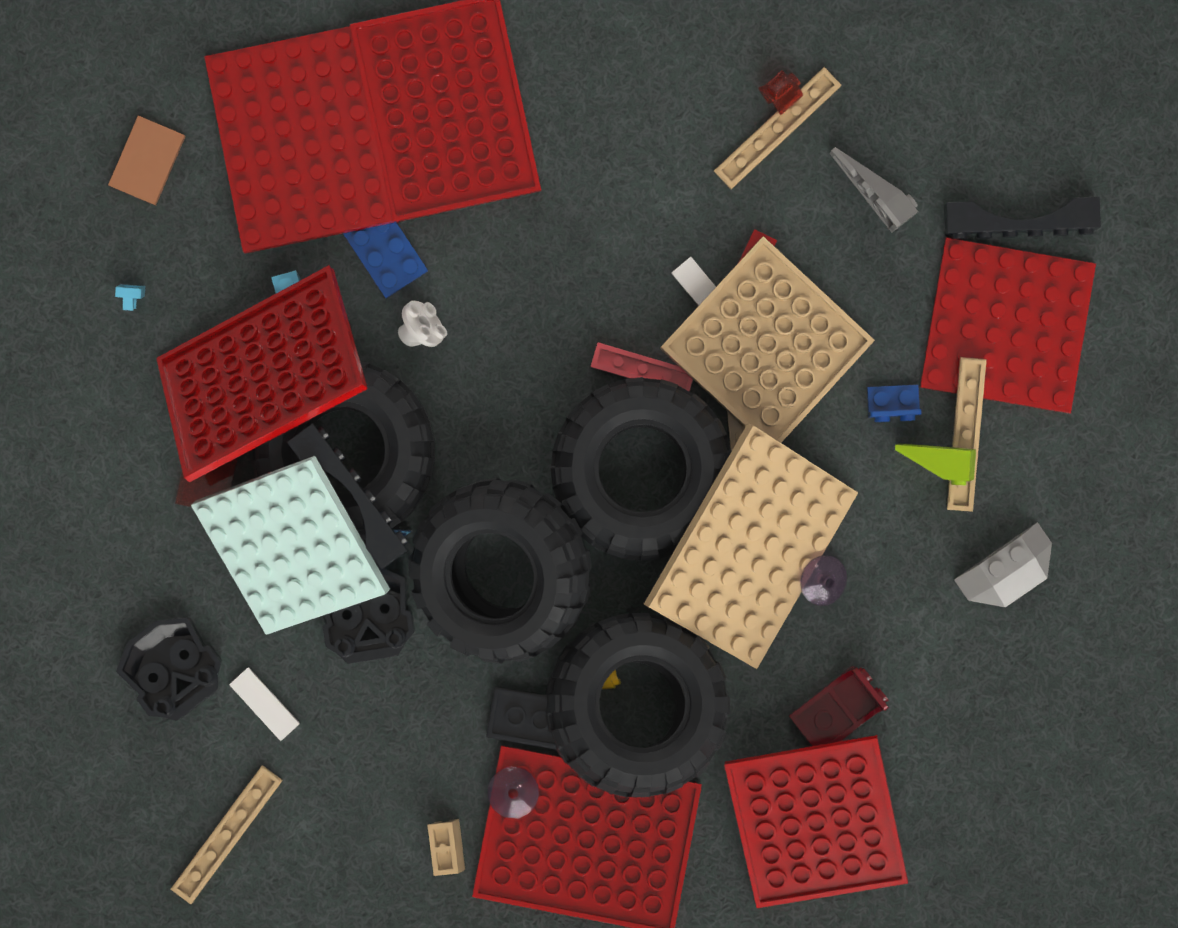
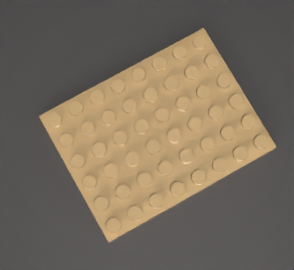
M748 423L644 605L757 669L858 492Z

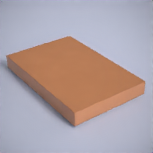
M138 116L108 185L156 206L186 136Z

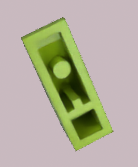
M916 444L895 445L896 451L940 478L951 480L952 485H966L967 481L974 480L976 449Z

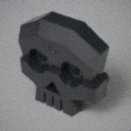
M377 566L390 590L385 595L326 614L327 623L323 626L325 646L338 654L347 664L399 656L405 643L415 632L413 613L407 610L406 577ZM382 604L389 605L390 610L388 613L381 611ZM345 610H350L352 613V617L349 620L343 617ZM368 627L380 637L362 640Z
M191 618L158 620L127 642L116 672L139 694L136 700L148 716L164 717L177 721L219 691L218 675L222 659L212 645L205 646ZM182 650H187L189 652V657L187 659H183L180 654ZM151 673L158 675L157 682L150 680ZM180 679L192 682L191 685L180 692Z

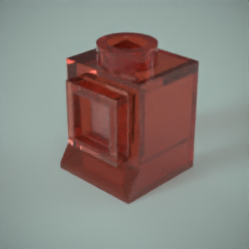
M782 70L767 84L758 88L764 100L768 104L772 102L780 115L803 96L799 88L801 84L799 79L793 73L787 75Z

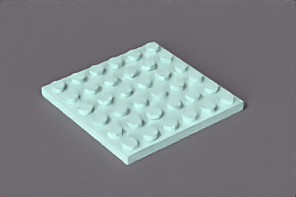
M315 456L198 499L191 504L266 635L385 595L390 590Z

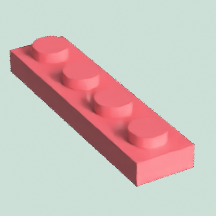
M597 343L591 363V368L625 378L662 379L678 384L687 391H690L693 380L677 365L602 343Z

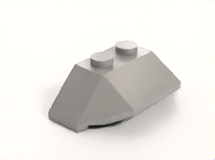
M1037 522L955 578L954 581L968 601L1007 607L1047 579L1052 542Z

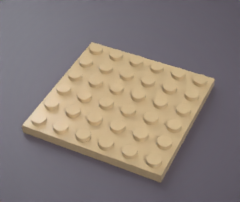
M763 236L660 349L744 427L748 423L754 425L782 443L875 340Z

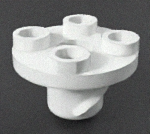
M410 301L403 307L402 318L404 324L399 327L398 335L405 345L413 347L423 344L428 347H435L447 336V330L441 324L436 315V309L431 303L426 302L423 304L419 301Z

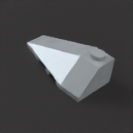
M836 147L831 150L829 154L891 233L917 214L916 207L918 205L911 195L908 194L906 196L901 190Z

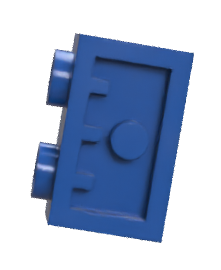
M918 385L867 387L868 418H875V422H890V417L900 416V421H915V416L921 415Z

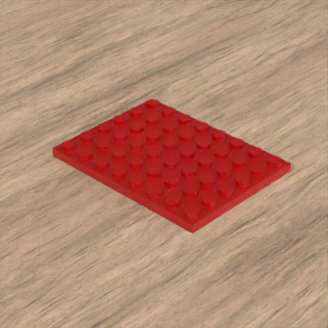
M461 0L350 24L372 130L375 131L393 223L541 192L500 0Z
M350 26L204 56L244 254L393 223L375 131L372 130Z
M329 265L156 358L183 476L188 482L203 476L368 389L336 275Z
M501 745L472 897L630 928H675L702 784L688 781L683 787L667 794L650 797H623L609 794V792L591 786L578 777V774L563 761L561 756Z

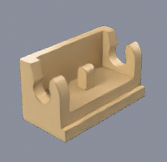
M459 819L428 824L434 876L458 874L464 871L465 863Z

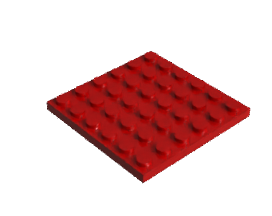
M945 238L920 388L957 394L960 357L986 359L983 399L1070 414L1096 263Z
M878 735L725 761L724 766L756 908L908 884V876Z

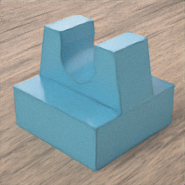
M122 284L116 286L115 297L123 298V310L133 311L136 309L137 299L145 297V286Z

